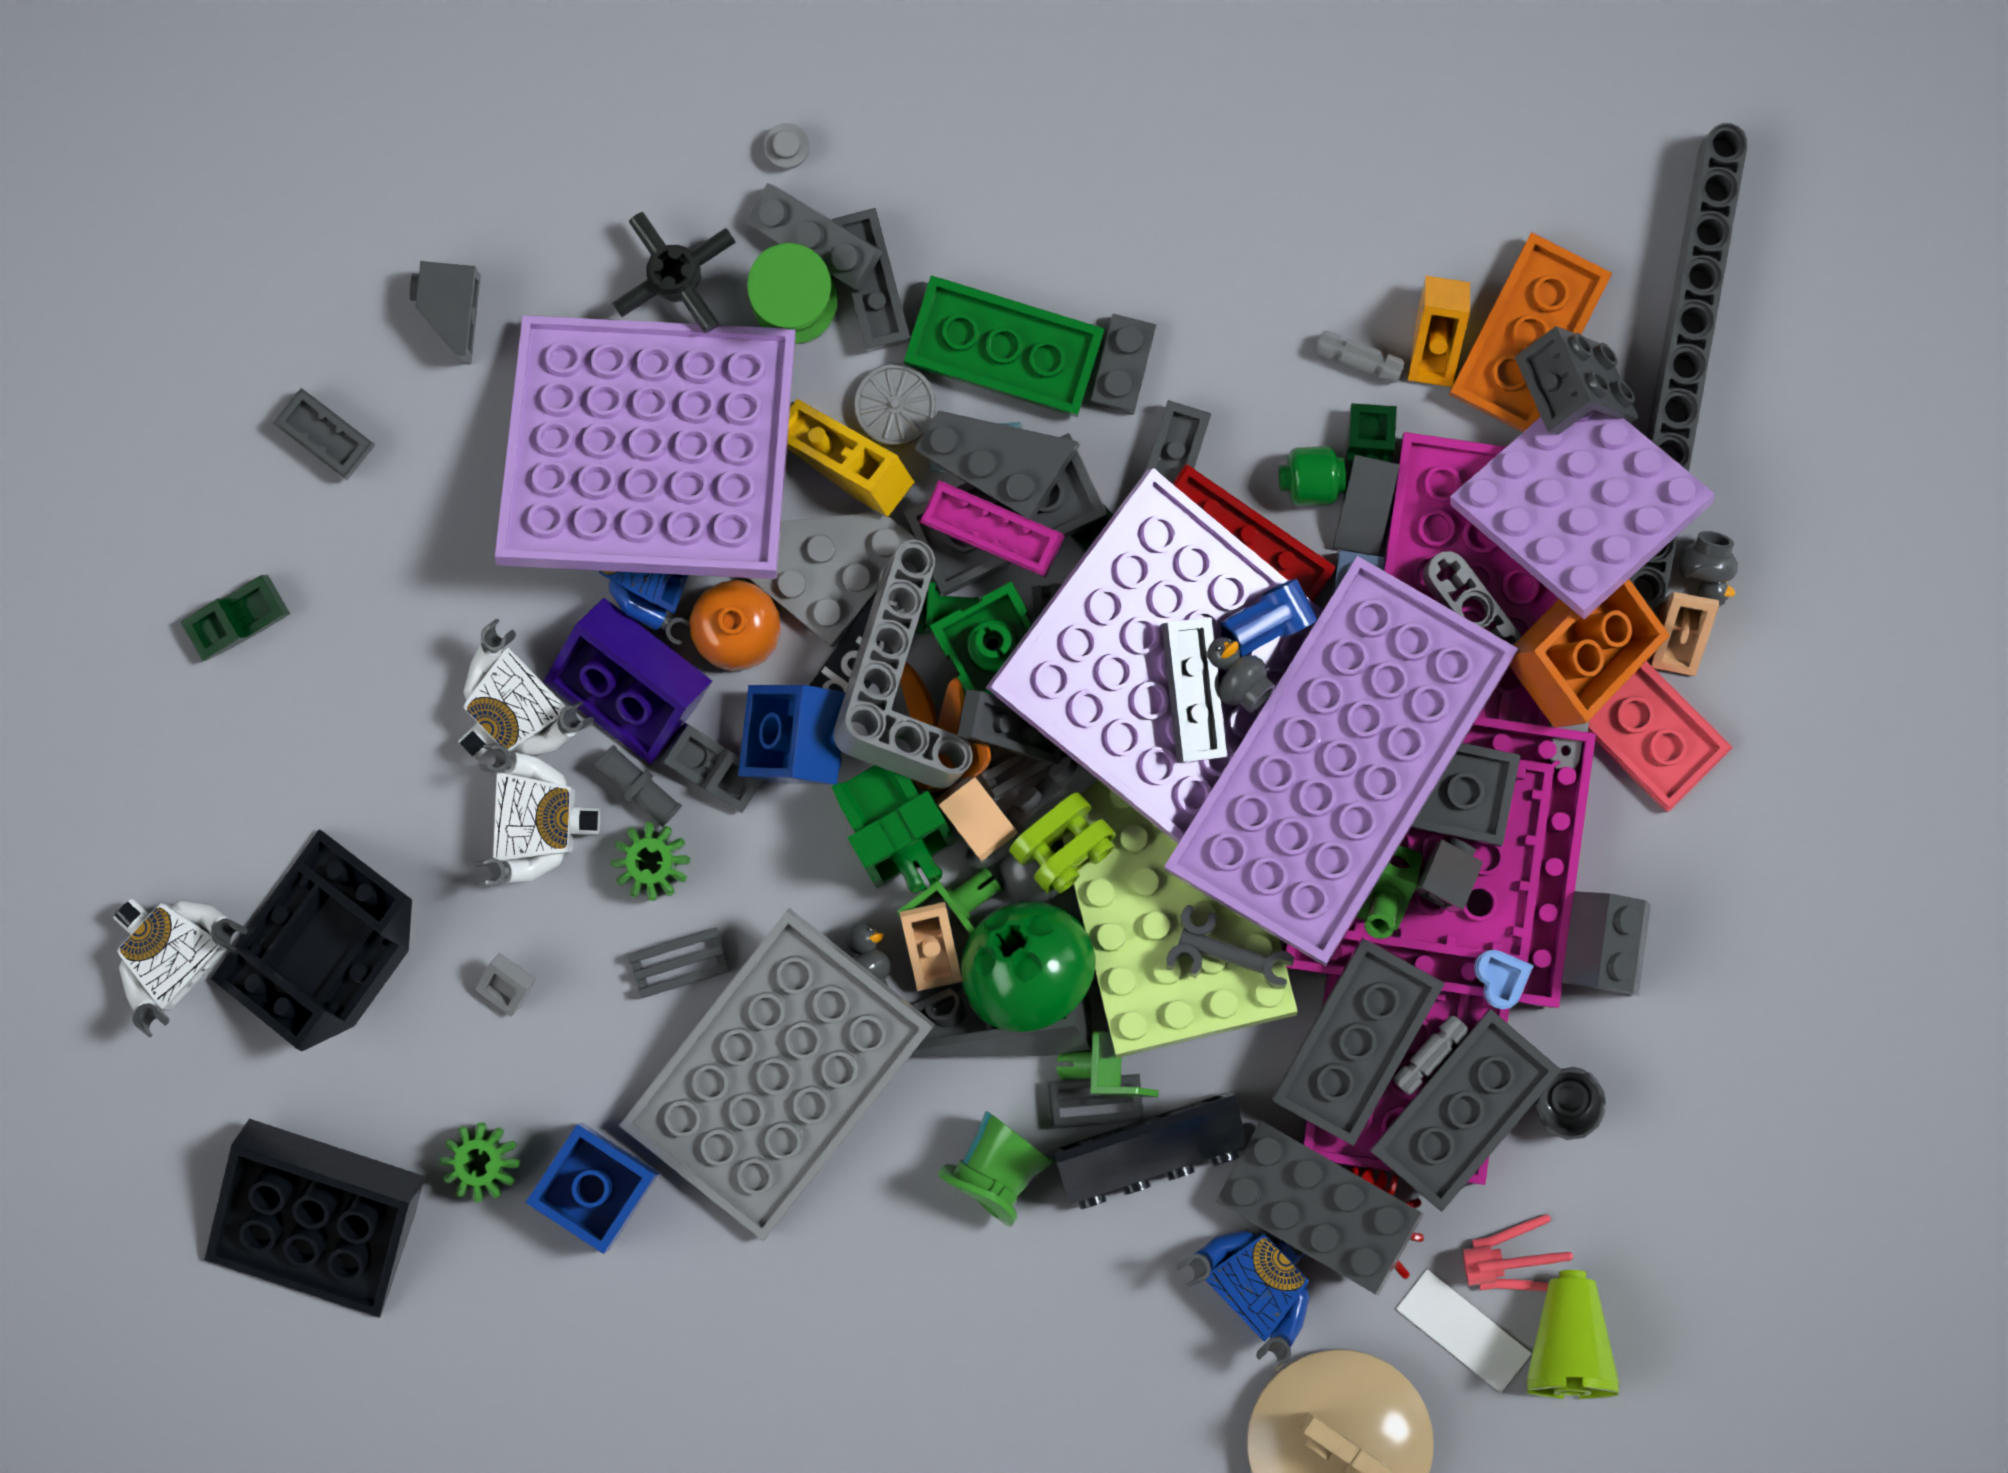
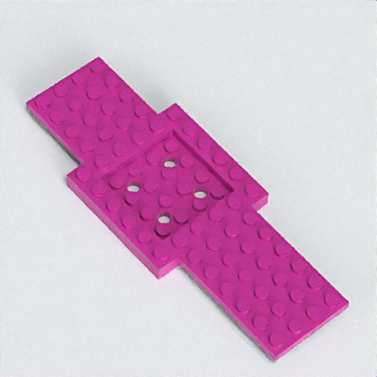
M1404 432L1401 439L1398 460L1400 466L1394 489L1383 571L1436 601L1423 581L1424 568L1435 555L1441 552L1451 551L1459 554L1467 562L1522 637L1559 598L1451 506L1450 500L1452 494L1506 447ZM1440 566L1441 570L1436 575L1441 582L1446 579L1452 582L1451 577L1455 573L1454 569L1451 566L1445 569ZM1464 584L1459 590L1457 589L1450 595L1452 600L1455 601L1459 595L1468 590V586ZM1467 599L1463 602L1462 613L1466 619L1471 622H1481L1484 619L1485 610L1479 601ZM1492 621L1484 629L1490 632L1497 625ZM1510 667L1506 670L1462 742L1521 755L1503 846L1497 847L1459 839L1475 848L1476 852L1473 857L1483 861L1472 891L1476 889L1483 890L1489 895L1491 899L1489 912L1484 916H1475L1469 912L1465 905L1463 910L1451 913L1413 893L1399 928L1393 930L1392 935L1387 938L1378 939L1370 936L1364 927L1366 920L1356 917L1326 967L1284 942L1283 951L1294 956L1293 966L1286 965L1287 969L1326 975L1322 1007L1361 937L1445 983L1394 1075L1403 1065L1408 1066L1411 1063L1409 1059L1433 1033L1438 1034L1440 1032L1438 1027L1449 1016H1455L1460 1019L1469 1031L1488 1009L1494 1011L1508 1023L1510 1008L1497 1009L1489 1005L1483 993L1485 984L1478 980L1474 972L1475 960L1485 951H1501L1534 965L1517 1003L1548 1008H1559L1563 969L1573 896L1576 887L1596 733L1548 727L1549 720ZM1551 738L1582 742L1580 761L1574 769L1563 767L1558 771L1554 768L1560 764L1559 760L1550 764L1549 759L1554 757L1557 752L1556 745L1551 741ZM1563 746L1561 753L1564 756H1568L1569 749ZM1410 828L1400 846L1420 852L1423 855L1421 872L1436 842L1444 840L1449 843L1451 837ZM1393 856L1389 862L1398 868L1409 867L1404 859ZM1454 1043L1451 1048L1454 1050L1458 1045ZM1441 1064L1429 1077L1424 1076L1421 1079L1423 1081L1421 1086L1410 1095L1403 1092L1394 1083L1392 1077L1354 1146L1307 1120L1305 1122L1302 1144L1335 1163L1392 1171L1372 1154L1369 1149ZM1489 1157L1469 1179L1468 1183L1486 1185Z

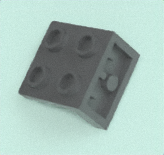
M1555 326L1515 356V360L1548 432L1559 435L1592 410L1617 419L1624 418L1629 423L1639 418L1633 406L1635 402L1634 394L1630 387L1621 380L1615 367L1618 364L1617 357L1607 344L1603 342L1598 343L1584 337L1580 333L1575 334Z

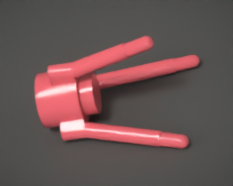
M1548 1214L1528 1220L1486 1238L1472 1239L1473 1248L1462 1250L1468 1286L1479 1285L1480 1291L1495 1288L1547 1291L1548 1282L1496 1277L1505 1276L1504 1270L1571 1261L1573 1254L1571 1252L1503 1259L1501 1249L1491 1250V1247L1549 1223L1551 1217Z

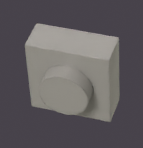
M499 952L489 963L475 990L512 1017L523 1004L537 979Z

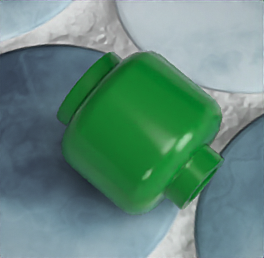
M1329 446L1293 448L1288 455L1287 464H1279L1278 467L1280 492L1288 491L1292 504L1298 507L1333 504L1338 497V493H1345L1346 489L1344 458L1337 457L1334 450Z

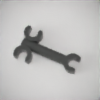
M1187 905L1183 909L1181 915L1183 930L1178 945L1173 947L1168 953V970L1173 971L1175 962L1179 957L1187 956L1193 961L1190 977L1196 978L1202 968V954L1261 973L1266 983L1272 988L1285 989L1287 980L1274 975L1272 968L1278 963L1293 966L1294 956L1285 951H1276L1269 956H1265L1210 938L1208 936L1212 934L1216 927V913L1210 912L1207 923L1204 926L1198 927L1190 921L1193 906Z

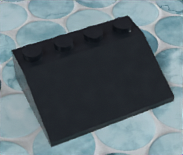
M1223 1093L1052 1149L1051 1151L1069 1205L1078 1202L1082 1210L1106 1202L1105 1193L1119 1188L1123 1189L1124 1195L1151 1187L1149 1178L1164 1173L1167 1174L1170 1181L1194 1173L1193 1164L1207 1159L1211 1160L1212 1166L1239 1158L1237 1149L1246 1147L1236 1095Z
M249 1118L231 1144L204 1260L380 1318L416 1213L425 1176Z

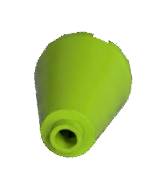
M1561 1270L1558 1272V1278L1549 1280L1526 1379L1527 1393L1530 1395L1564 1399V1395L1579 1396V1399H1602L1618 1396L1620 1382L1595 1280L1587 1278L1586 1271Z

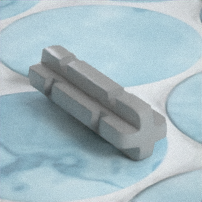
M1323 331L1316 346L1317 355L1329 360L1335 357L1339 359L1338 363L1371 376L1373 373L1379 374V379L1392 384L1399 380L1404 367L1402 359L1390 354L1384 357L1381 355L1382 351L1351 339H1347L1345 342L1340 340V335L1330 331Z
M1449 1016L1438 1027L1440 1032L1438 1034L1433 1033L1409 1059L1411 1063L1408 1066L1403 1065L1393 1076L1394 1083L1408 1095L1413 1094L1423 1083L1421 1079L1424 1076L1429 1077L1453 1051L1451 1046L1454 1043L1458 1045L1467 1036L1469 1029L1457 1017Z

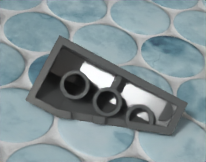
M963 986L956 990L944 989L912 1004L914 1008L931 1020L935 1026L911 1056H1050L1092 1049L1091 1007L1087 993L1078 1006L1063 1019L1048 1027L1030 1032H1011L988 1024L972 1008Z

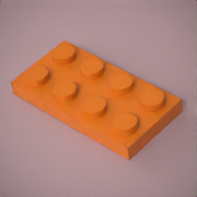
M1531 232L1448 395L1523 433L1539 419L1540 413L1515 360V356L1555 326L1575 334H1582L1612 272Z

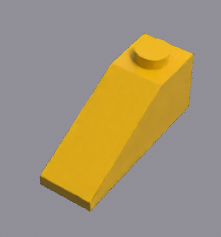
M799 399L790 407L787 449L850 496L888 518L915 483L898 455Z

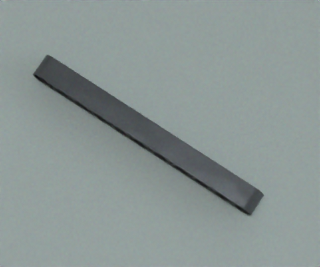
M1722 123L1715 126L1701 142L1698 150L1647 438L1658 447L1668 446L1672 448L1677 455V463L1688 472L1747 152V137L1744 131L1732 123ZM1722 139L1727 141L1732 147L1733 155L1731 157L1718 155L1713 148V140ZM1705 184H1718L1723 188L1725 199L1723 201L1710 199L1706 194ZM1703 226L1711 228L1717 236V243L1715 245L1702 243L1698 238L1697 228ZM1699 270L1703 272L1709 280L1708 289L1695 288L1689 280L1690 271ZM1691 314L1696 316L1701 323L1700 333L1692 334L1687 332L1681 324L1682 315ZM1684 358L1691 363L1693 367L1691 378L1680 377L1673 368L1674 359ZM1676 402L1683 407L1685 411L1684 422L1676 423L1667 417L1665 413L1666 403ZM1677 536L1661 550L1659 556H1654L1629 578L1632 583H1634L1635 579H1645L1652 585L1653 597L1650 601H1646L1651 609L1660 604L1667 594Z

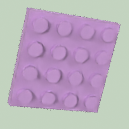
M1592 410L1559 435L1548 432L1540 417L1452 494L1450 500L1451 506L1580 617L1585 619L1714 503L1715 493L1624 418L1617 419Z

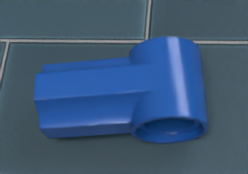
M1297 578L1268 590L1260 596V601L1219 622L1221 636L1238 642L1240 657L1278 637L1284 638L1317 621L1315 613Z

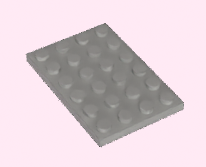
M789 908L619 1126L764 1241L935 1024Z

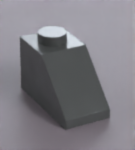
M420 261L419 274L413 273L411 276L410 300L416 301L417 309L463 364H471L481 275L475 266Z
M1451 837L1449 843L1440 840L1434 845L1419 874L1414 893L1451 913L1463 910L1483 861L1473 857L1476 852L1475 848L1457 838Z

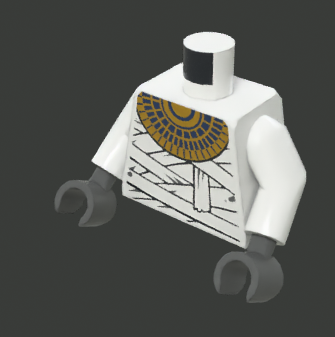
M495 619L481 632L482 643L471 661L463 691L467 700L463 708L477 723L458 742L476 760L488 750L483 748L485 744H495L496 742L506 747L509 752L513 751L530 756L555 752L572 738L577 731L591 726L594 723V718L589 717L580 721L576 711L579 706L583 705L582 701L565 706L510 648L503 652V648L515 639L516 633L512 629L503 638L499 637L495 627L500 620Z
M485 744L483 748L492 749L495 752L496 761L492 766L479 764L480 769L488 772L504 771L505 773H497L493 858L478 861L474 866H486L491 872L490 880L477 883L480 888L495 886L501 882L534 881L560 866L564 855L572 854L573 834L599 835L600 808L574 807L575 790L567 786L566 779L562 773L538 757L513 751L509 752L502 745Z
M134 899L127 901L117 911L113 919L130 934L117 952L122 958L119 971L126 998L134 1012L133 1024L148 1037L153 1036L149 1030L153 1020L158 1019L166 1026L169 1023V1017L159 1010L157 1005L162 1010H172L227 950L236 951L237 948L231 945V937L236 931L246 935L247 928L228 919L212 905L181 900L173 905L161 903L149 914Z

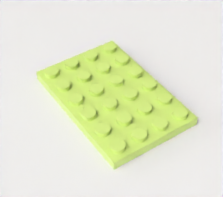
M1097 780L1081 795L1091 805V810L1084 818L1087 823L1091 825L1100 819H1104L1116 833L1111 841L1115 846L1113 851L1100 863L1094 865L1090 861L1078 871L1080 874L1079 878L1073 884L1083 926L1090 937L1095 951V974L1116 1058L1296 1016L1298 1010L1287 968L1283 963L1274 965L1272 972L1277 977L1287 980L1285 989L1272 988L1266 983L1261 973L1202 954V968L1196 978L1190 977L1193 961L1187 956L1179 957L1176 960L1173 971L1167 969V956L1170 950L1178 945L1183 930L1181 915L1187 905L1193 906L1190 921L1198 927L1204 926L1207 923L1210 912L1216 913V927L1212 934L1208 936L1210 938L1265 956H1269L1276 951H1282L1279 938L1165 871L1164 866L1178 844L1101 781ZM1071 831L1062 837L1064 846L1075 838Z

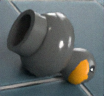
M1702 531L1699 532L1696 543L1683 549L1679 559V570L1685 579L1691 576L1701 580L1697 596L1719 600L1720 607L1726 603L1728 597L1734 596L1736 593L1733 587L1726 584V582L1734 579L1738 571V562L1732 553L1734 542L1731 538L1721 533Z
M1220 637L1211 643L1209 658L1212 664L1218 669H1228V672L1222 677L1219 684L1221 702L1234 706L1242 705L1250 713L1258 709L1275 689V684L1267 678V669L1264 661L1256 655L1240 657L1238 642L1230 638Z
M867 923L853 925L848 930L846 936L847 945L850 950L859 954L853 959L888 986L885 978L890 971V960L884 952L876 950L877 943L883 939L884 934L878 933Z

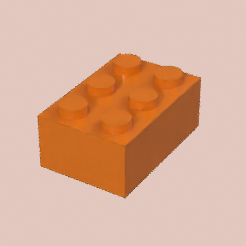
M1628 579L1585 619L1580 617L1561 599H1558L1513 645L1518 648V651L1509 667L1554 728L1585 724L1670 635L1631 580Z

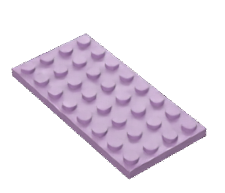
M1357 556L1165 864L1164 870L1326 967L1505 674L1518 648Z

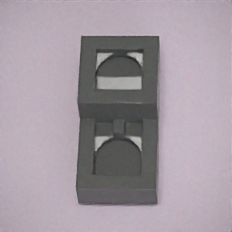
M1359 455L1353 457L1333 548L1367 555H1379L1400 464Z
M685 722L659 760L740 813H743L763 780L739 777L740 757Z

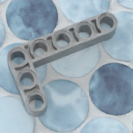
M912 539L903 542L897 548L883 569L834 727L833 738L840 751L849 756L929 786L943 789L953 785L971 765L973 758L971 746L965 739L956 734L891 710L935 567V556L932 549L924 542ZM901 561L911 563L917 573H911L906 570ZM889 601L899 603L904 608L905 613L895 611L890 606ZM876 641L887 643L891 647L893 654L883 652L878 647ZM864 681L874 683L879 688L881 695L869 692L865 687ZM851 722L863 725L867 730L868 736L856 733L852 728ZM895 738L906 741L910 746L911 752H904L899 749ZM938 754L949 757L953 762L954 769L945 767L940 762Z

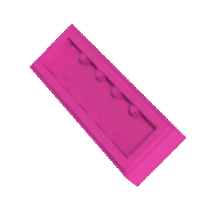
M938 480L920 520L921 524L1044 578L1047 577L1065 538L1058 531Z

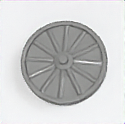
M903 364L883 365L867 374L859 384L854 400L855 415L862 430L876 442L888 446L907 445L922 437L935 417V393L928 379L918 370Z

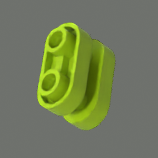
M1075 792L1065 798L1024 831L1009 849V852L1022 866L1029 864L1033 860L1039 863L1041 867L1037 870L1033 879L1046 893L1055 889L1058 893L1064 892L1079 878L1080 874L1078 871L1090 861L1094 865L1100 863L1115 848L1111 841L1116 833L1104 819H1100L1091 825L1084 819L1091 810V805L1079 792ZM1071 831L1075 838L1057 853H1054L1050 847Z

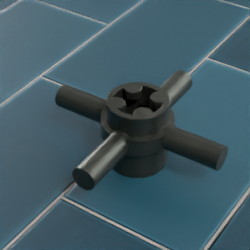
M644 212L633 216L629 223L651 256L646 266L647 280L612 302L621 318L658 295L672 302L682 301L704 334L715 329L719 322L697 291L701 281L700 266L736 243L727 228H724L690 251L681 245H666ZM673 262L683 264L681 273L684 279L679 283H676L675 279L671 276L662 279L660 275L662 270L666 271L674 266Z

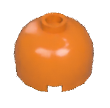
M742 580L722 581L705 590L694 604L689 620L691 639L700 656L712 666L729 672L749 670L754 666L764 663L776 649L781 634L779 611L772 598L757 585Z

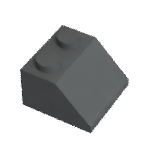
M1574 891L1562 983L1639 996L1651 905L1646 900L1621 895Z

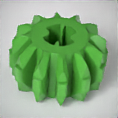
M651 822L645 823V838L641 839L639 833L633 827L629 828L627 833L634 844L631 847L621 841H617L615 844V848L627 853L626 859H613L611 866L628 869L627 872L619 875L616 882L622 886L635 879L630 889V895L635 898L641 894L645 885H647L649 901L657 900V885H661L663 891L668 896H672L675 894V890L668 879L672 876L677 881L683 883L687 879L684 873L675 870V866L691 863L689 856L674 855L676 851L685 846L684 839H675L667 845L666 843L672 834V828L664 826L658 838L655 839V827ZM645 851H649L654 855L661 853L663 862H657V864L661 865V868L656 873L649 869L641 871L639 862H645L641 858Z
M485 1122L477 1123L475 1138L467 1126L460 1127L458 1129L459 1136L464 1144L462 1145L454 1139H447L445 1146L456 1153L455 1157L445 1156L440 1158L441 1165H454L455 1169L454 1172L448 1173L443 1177L444 1182L448 1184L460 1178L462 1182L457 1187L455 1193L459 1197H463L470 1187L473 1186V1199L475 1202L483 1201L485 1186L493 1198L500 1197L502 1195L501 1188L496 1180L498 1179L503 1184L509 1186L513 1185L515 1178L505 1172L504 1169L505 1167L516 1168L520 1166L519 1159H506L505 1156L506 1152L512 1151L517 1147L515 1141H509L500 1146L498 1142L504 1135V1129L501 1127H497L491 1133L489 1139H487V1125ZM476 1149H479V1155L487 1153L490 1156L491 1161L485 1165L487 1173L481 1175V1169L473 1171L469 1164L475 1160L473 1152Z

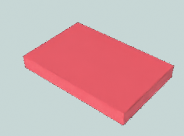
M1647 661L1589 720L1588 732L1596 733L1595 742L1665 812H1669L1733 748Z

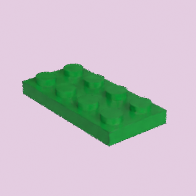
M931 275L904 358V364L1078 418L1105 328Z

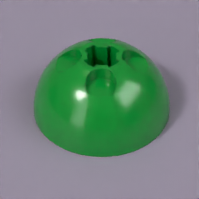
M1016 902L1003 906L989 914L970 935L962 957V983L972 1008L988 1024L1011 1032L1035 1031L1055 1024L1078 1006L1091 986L1095 972L1096 956L1085 928L1071 914L1057 906L1044 902Z

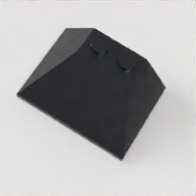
M319 829L248 926L247 934H243L234 946L237 948L236 951L229 952L211 977V980L301 1052L354 1027L409 951L412 899Z

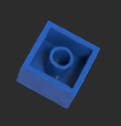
M748 685L738 776L778 783L837 785L838 771L840 770L842 759L841 751L835 744L833 734L845 692L808 685Z
M578 1123L525 1203L602 1254H605L611 1249L660 1173L586 1124Z

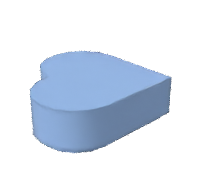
M1497 950L1481 953L1475 960L1474 972L1478 980L1485 984L1483 993L1487 1003L1497 1009H1507L1514 1006L1521 997L1534 965Z

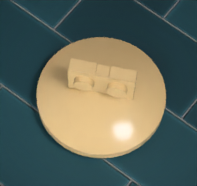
M1321 1350L1302 1356L1286 1365L1270 1379L1261 1391L1248 1423L1247 1454L1252 1473H1429L1432 1465L1434 1444L1432 1425L1426 1406L1411 1382L1392 1365L1373 1355L1356 1350Z

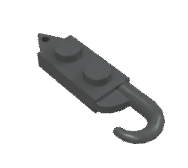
M1070 756L1061 758L1059 764H1053L1049 774L1038 784L1023 790L1016 797L1014 804L1006 811L1008 813L1006 818L1018 834L982 862L969 847L965 855L967 864L974 869H983L999 862L1010 853L1011 845L1024 831L1065 798L1075 792L1082 794L1098 779Z

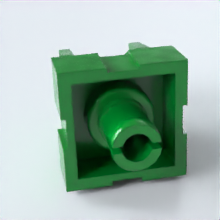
M1012 581L981 597V602L963 612L959 609L930 625V630L946 660L950 658L959 676L957 677L962 684L965 694L966 690H975L993 695L986 689V686L1032 626L1027 618L1028 610ZM990 640L998 642L996 650H990L987 647V643Z
M876 765L846 782H838L837 785L831 786L840 808L855 832L848 836L847 839L876 889L902 874L910 892L918 893L924 891L927 887L917 871L918 868L922 869L931 886L942 878V870L936 865L932 856L956 842L947 822L928 791L919 795L910 778Z

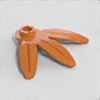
M906 662L900 683L910 717L958 735L961 712L965 700L963 687L959 679L954 678L950 681L944 697L939 723H937L936 712L927 688L913 667ZM979 742L969 744L973 753L972 763L960 778L975 777L985 771L991 760V752L988 745ZM938 754L940 762L945 767L954 769L953 762L949 757ZM911 779L916 788L923 789L925 792L928 791L930 794L940 793L945 789L935 788Z

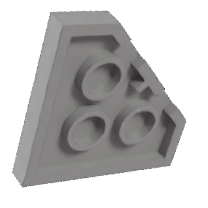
M879 512L781 521L777 579H747L760 587L775 602L832 647L876 593L883 569L897 548L903 542L912 539L916 540V538L889 516L887 518Z

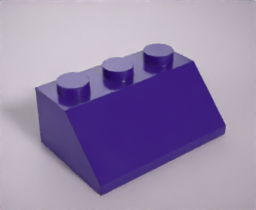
M603 598L576 623L543 682L571 704L582 701L583 705L578 707L581 712L588 717H593L594 722L652 765L679 731L683 723L694 712L711 685L712 680L619 608Z

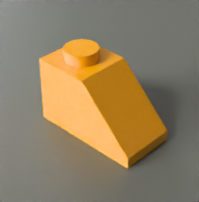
M1425 275L1415 323L1408 381L1447 387L1453 386L1470 314L1471 282Z

